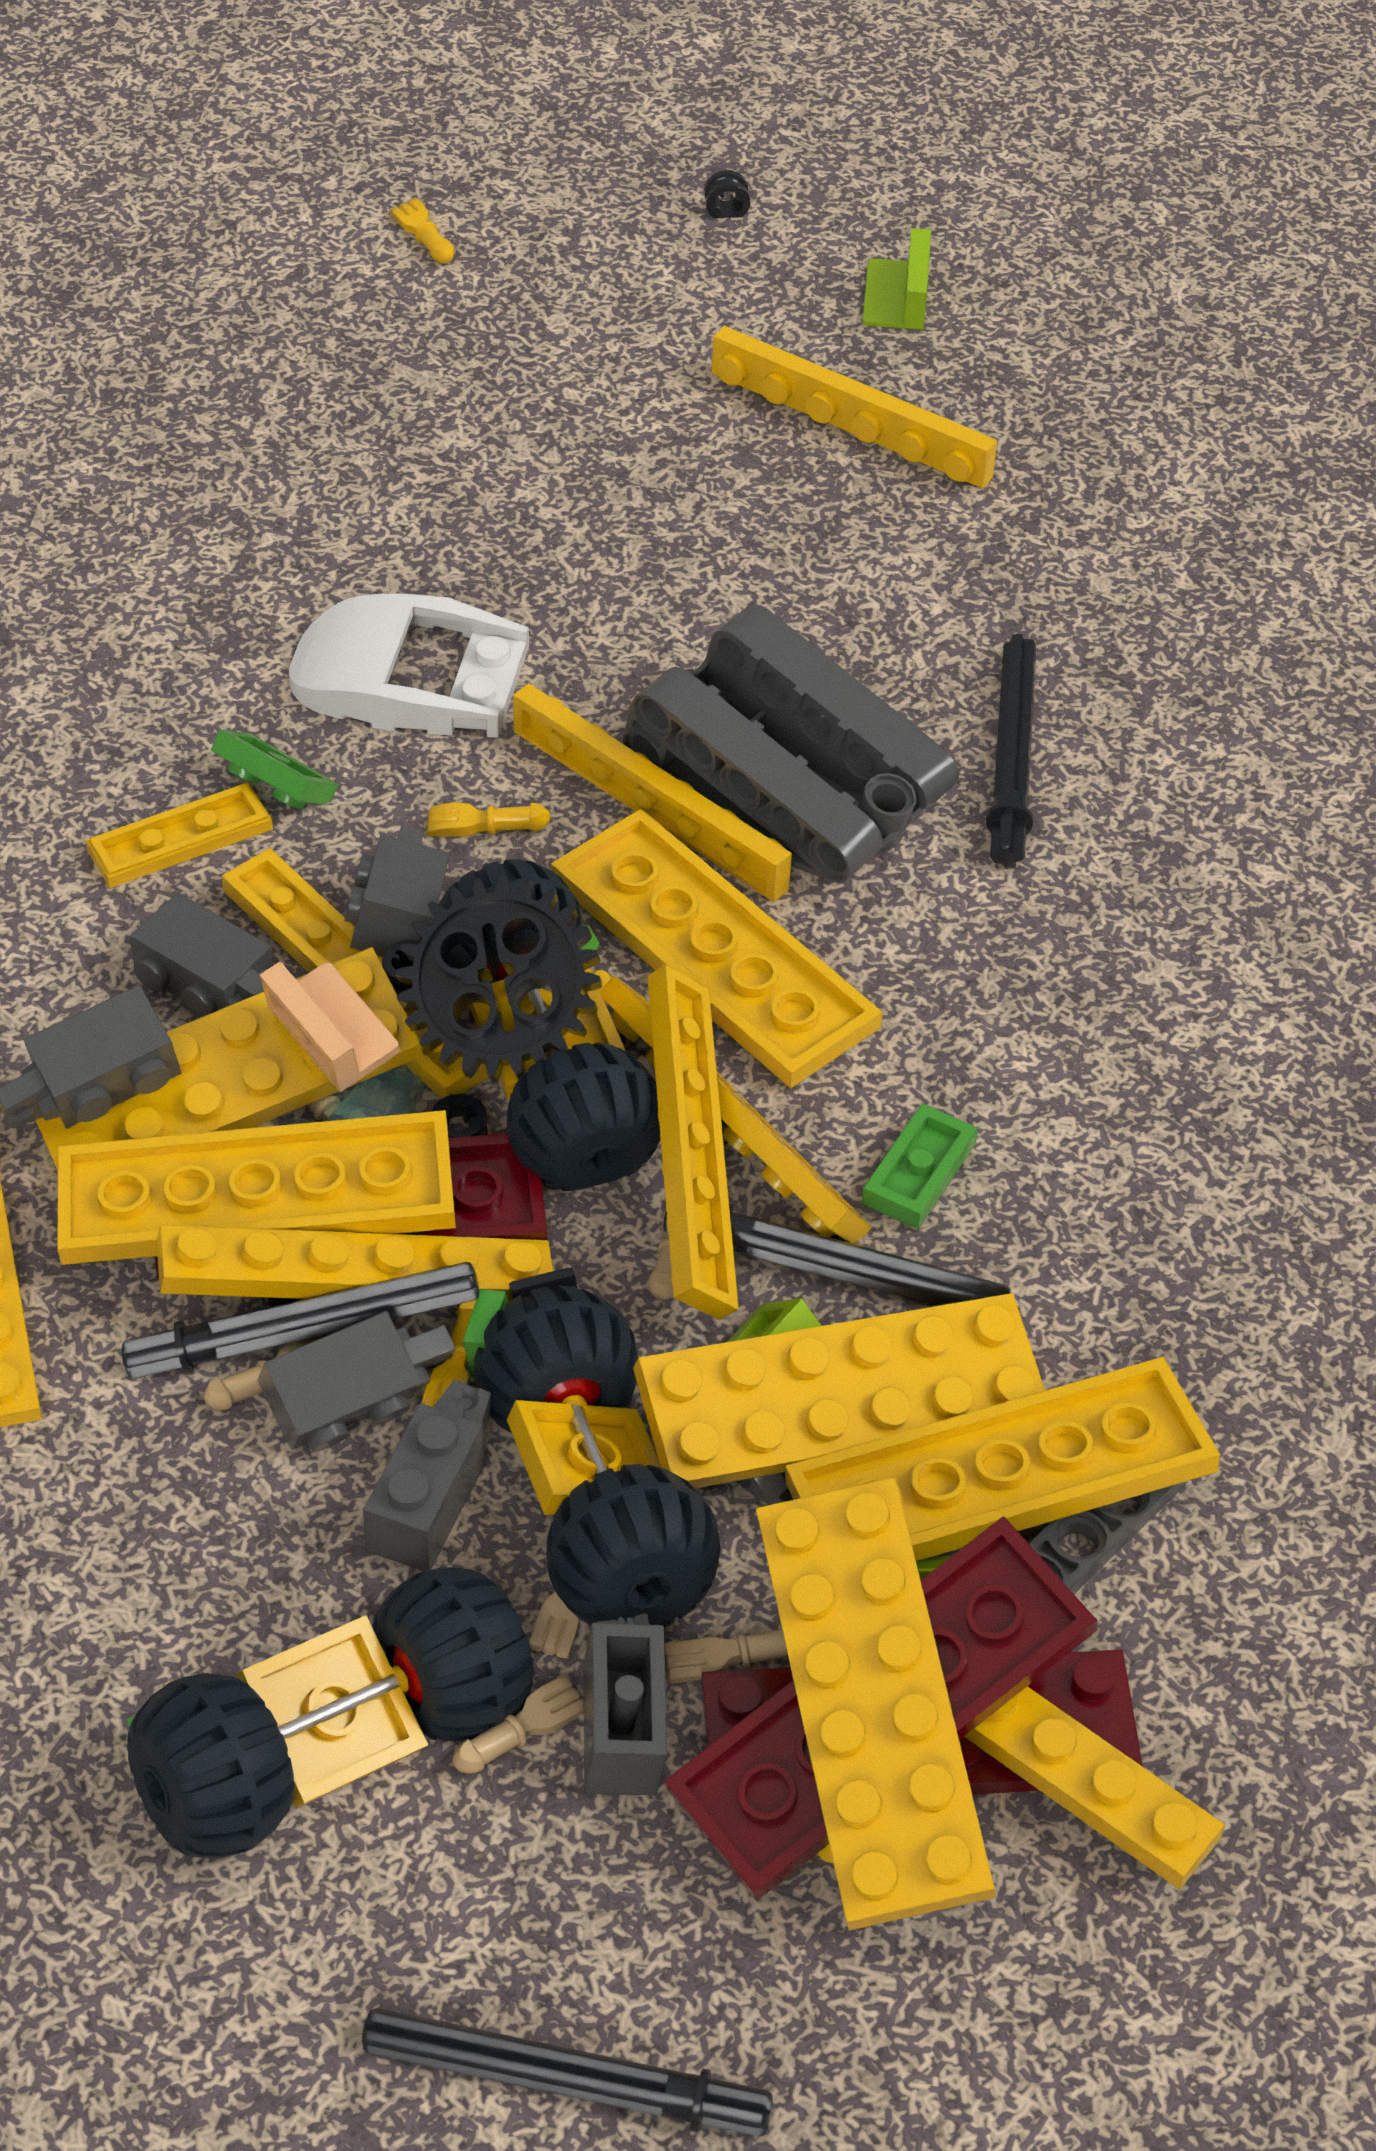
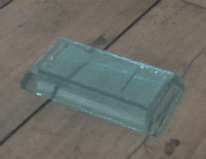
M393 1068L357 1083L326 1121L409 1114L422 1099L427 1086L418 1075Z

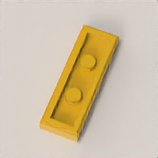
M249 782L91 837L86 839L85 842L86 849L108 887L112 888L273 830L272 818Z

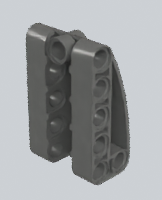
M757 604L747 606L713 634L706 658L697 669L670 668L638 693L632 700L623 734L624 745L635 752L644 754L653 764L676 779L687 782L695 791L721 808L732 811L741 821L761 834L777 840L786 850L792 853L791 866L837 883L845 882L879 851L890 850L896 847L902 840L906 828L958 782L959 778L957 765L945 749L770 610Z

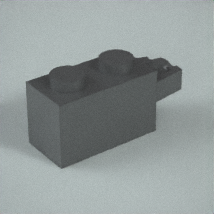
M401 825L398 838L380 834L374 856L362 854L344 920L356 924L350 948L364 951L373 947L376 955L383 957L384 952L391 945L399 941H421L411 926L413 921L423 922L430 926L434 922L435 918L428 904L431 901L439 903L450 853L421 845L424 834L423 830Z
M179 892L130 935L134 972L140 982L152 991L158 992L163 988L180 998L186 1009L197 1018L204 1017L264 992L259 975L274 966L272 946Z
M139 984L23 1039L32 1063L20 1071L21 1076L0 1087V1108L12 1129L44 1117L45 1121L60 1117L67 1129L80 1122L96 1120L105 1115L111 1107L138 1094L155 1092L162 1088L170 1079L182 1074L172 1041L141 985Z
M385 1311L265 1362L258 1377V1382L291 1450L309 1443L312 1451L318 1452L346 1439L350 1435L346 1426L369 1416L376 1426L389 1422L410 1409L407 1400L413 1398L419 1388L431 1381L426 1370L450 1359L453 1356L452 1352H455L456 1348L445 1325L410 1338L405 1327L395 1329L388 1312Z
M453 1380L434 1407L419 1403L363 1509L367 1552L422 1571L432 1569L484 1468L483 1432L491 1410V1392Z
M647 1613L627 1618L626 1621L623 1617H619L618 1621L610 1620L592 1623L583 1662L584 1793L657 1795L667 1758L664 1625H649Z

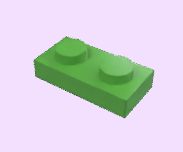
M219 729L211 748L212 752L230 761L227 769L231 773L254 783H259L260 780H263L274 787L271 794L274 798L295 808L303 809L306 803L325 805L333 798L339 785L250 733Z
M922 1103L864 1186L862 1204L919 1230L975 1146L978 1128Z

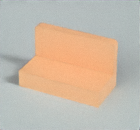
M281 961L259 975L268 1008L339 1092H342L399 1053V1044L395 1037L331 963H323L299 980L293 977Z

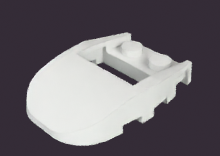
M416 594L356 596L330 607L308 627L301 637L291 661L289 684L294 696L307 708L342 720L346 717H351L372 723V728L394 732L396 728L427 730V734L452 735L454 728L487 730V737L498 738L529 648V628L448 597ZM409 625L426 628L438 626L462 632V636L470 638L449 697L417 688L388 684Z

